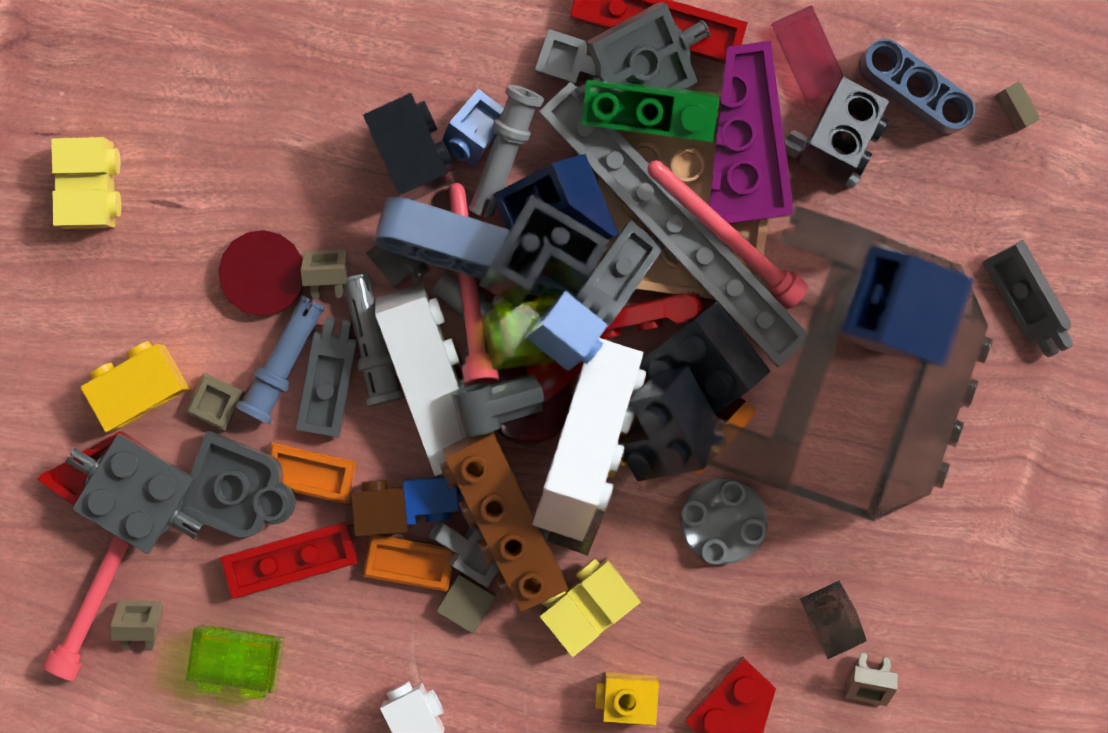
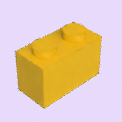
M146 341L126 353L129 359L114 367L110 362L88 374L91 381L80 388L105 432H116L190 390L165 345L155 344L152 346L149 341Z

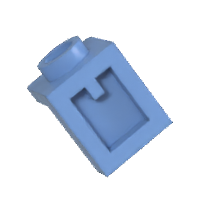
M478 89L447 126L442 140L448 152L455 159L466 162L475 168L481 161L486 149L496 137L492 126L495 119H500L504 107Z

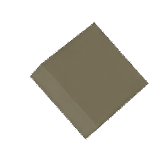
M1016 82L995 95L1016 133L1039 120L1040 116L1021 83Z
M203 374L185 413L227 431L237 410L235 406L238 401H241L245 391L208 374Z
M459 573L436 612L474 634L496 595Z

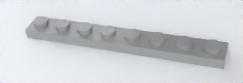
M572 82L568 83L539 111V114L577 155L586 154L592 171L652 235L665 246L668 252L714 301L719 302L730 318L777 367H780L811 336L717 236L647 173L649 164L616 129L581 125L583 104L577 97L579 95L575 93V88L577 87Z

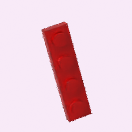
M574 0L570 13V19L608 30L658 2L666 3L674 23L681 31L693 26L700 20H703L709 28L706 30L710 31L711 36L689 47L690 54L724 64L727 47L742 45L748 24L746 21L673 0Z

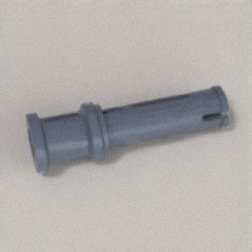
M303 295L300 296V300L265 366H259L258 369L254 370V382L244 400L238 401L235 406L239 410L269 425L272 421L271 411L282 392H287L290 387L288 386L290 381L286 379L321 313L325 310L324 306L311 301V299Z

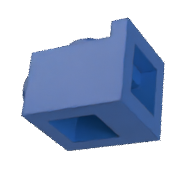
M444 476L407 479L403 481L407 525L418 523V515H425L426 522L452 520L451 512L461 510L459 503L464 501L465 498L459 486L450 488Z

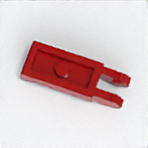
M693 291L692 293H680L623 306L614 321L605 328L599 338L608 339L621 335L620 327L636 324L637 331L660 327L663 325L661 318L665 317L675 323L685 322L686 319L690 321L691 318L695 319L696 315H700L699 313L703 311L702 308L705 307L703 306L704 301H702L699 293L695 294Z

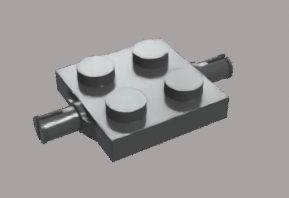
M658 2L586 41L596 66L597 78L593 79V81L686 89L698 82L690 63L689 47L705 38H709L711 36L710 31L706 30L709 28L703 20H700L693 26L681 31L674 23L668 5ZM586 84L575 88V93L579 95L577 97L583 105Z
M122 434L116 436L107 453L97 461L79 451L76 447L69 454L71 456L66 459V464L87 475L85 488L72 510L146 554L151 553L161 534L171 528V526L193 540L199 533L197 531L203 526V523L181 512L184 497L196 478Z

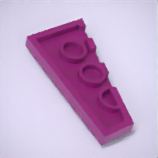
M771 41L728 46L726 51L709 206L729 224L794 215Z

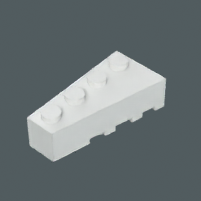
M423 281L377 297L375 299V315L432 470L436 476L443 473L440 464L446 462L443 448L466 438L461 435L452 397L453 391L466 386L463 379L459 381L454 368L455 364L460 363L454 343L451 338L444 340L439 325L445 323V319L438 299L436 297L430 300Z

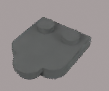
M205 432L190 474L196 479L184 497L181 512L200 523L239 538L254 536L260 533L267 524L275 525L288 520L295 510L296 500L291 488L282 482L283 469L280 462L268 453L215 432Z

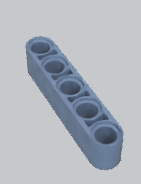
M393 196L386 198L384 201L374 243L389 252L482 279L510 230L411 199ZM541 273L528 293L551 301H555L565 291L573 298L576 295Z

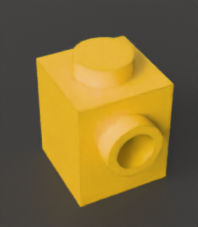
M606 672L605 683L596 684L595 709L603 710V722L656 726L659 690L658 677L653 675Z

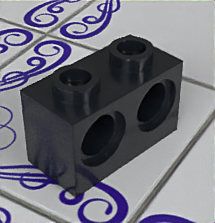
M842 77L830 96L797 163L841 187H844L852 174L860 177L872 156V153L866 150L870 140L876 143L888 123V120L882 117L889 100ZM850 114L856 116L859 120L854 119ZM833 147L840 149L844 155L838 153Z

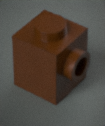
M387 480L361 482L362 490L351 493L352 501H345L347 527L354 526L355 536L400 533L410 530V525H407L404 487L388 488Z

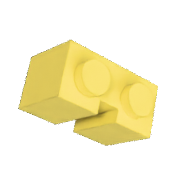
M104 137L51 138L52 174H55V191H52L53 226L62 229L115 228V218L121 216L120 193L118 191L114 192V174L120 173L121 165L118 148H113V142Z
M595 558L588 562L575 574L579 581L571 586L569 590L542 602L545 608L540 611V618L572 657L599 637L610 625L615 624L641 603L639 597L607 558L600 564Z

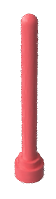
M652 161L647 167L649 176L769 283L768 289L771 291V295L785 309H790L800 302L807 292L808 284L799 275L787 270L780 271L662 162Z
M454 183L448 189L450 211L469 217L465 188L459 183ZM459 273L469 356L465 357L466 364L462 366L464 385L494 384L499 381L497 362L492 361L491 354L486 353L477 278Z
M114 535L63 645L58 644L55 650H50L44 662L43 668L60 678L75 681L82 666V663L79 661L82 654L79 650L129 546V543Z

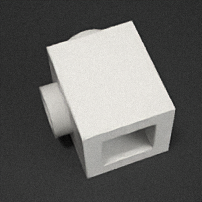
M408 681L386 693L388 700L383 702L380 709L392 733H444L445 728L439 718V715L443 714L444 710L433 689L427 692L423 683L412 687Z

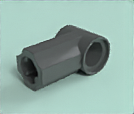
M533 374L523 375L492 385L489 383L470 385L452 392L458 423L463 437L487 434L499 429L500 423L543 411V402L545 401L542 387Z

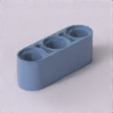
M890 39L875 41L862 54L859 61V69L866 81L935 131L951 135L966 127L973 120L975 115L973 99L897 42ZM876 52L887 54L892 63L891 70L888 72L877 70L872 63V54ZM917 77L925 83L926 94L924 97L911 95L907 88L908 78ZM944 103H953L960 109L961 119L959 123H951L944 118L942 113Z

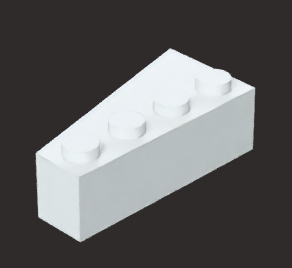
M600 338L598 339L603 343V346L588 364L583 363L569 407V414L566 417L559 438L558 449L553 458L544 485V492L532 523L533 526L583 541L596 509L603 511L606 509L613 487L612 484L605 483L608 470L617 471L624 450V446L616 444L619 433H628L634 416L632 407L628 406L631 394L635 395L642 388L646 371L639 369L643 352Z

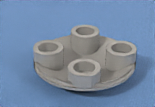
M728 478L707 481L693 490L682 508L681 530L683 537L690 549L710 564L718 565L740 562L752 555L766 536L767 515L763 502L752 488L740 481Z

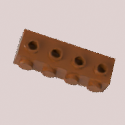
M494 432L466 437L443 448L446 462L440 464V468L450 488L458 485L465 498L464 501L459 503V506L468 525L471 527L477 524L484 537L478 541V544L488 565L496 562L503 575L496 580L507 603L515 600L520 612H523L569 590L540 527L532 525L535 516Z

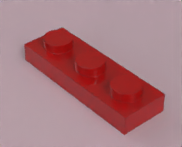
M346 521L220 557L232 599L359 562L350 528L347 527Z

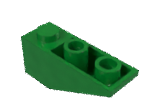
M587 80L581 125L713 142L719 95L717 93L679 88Z

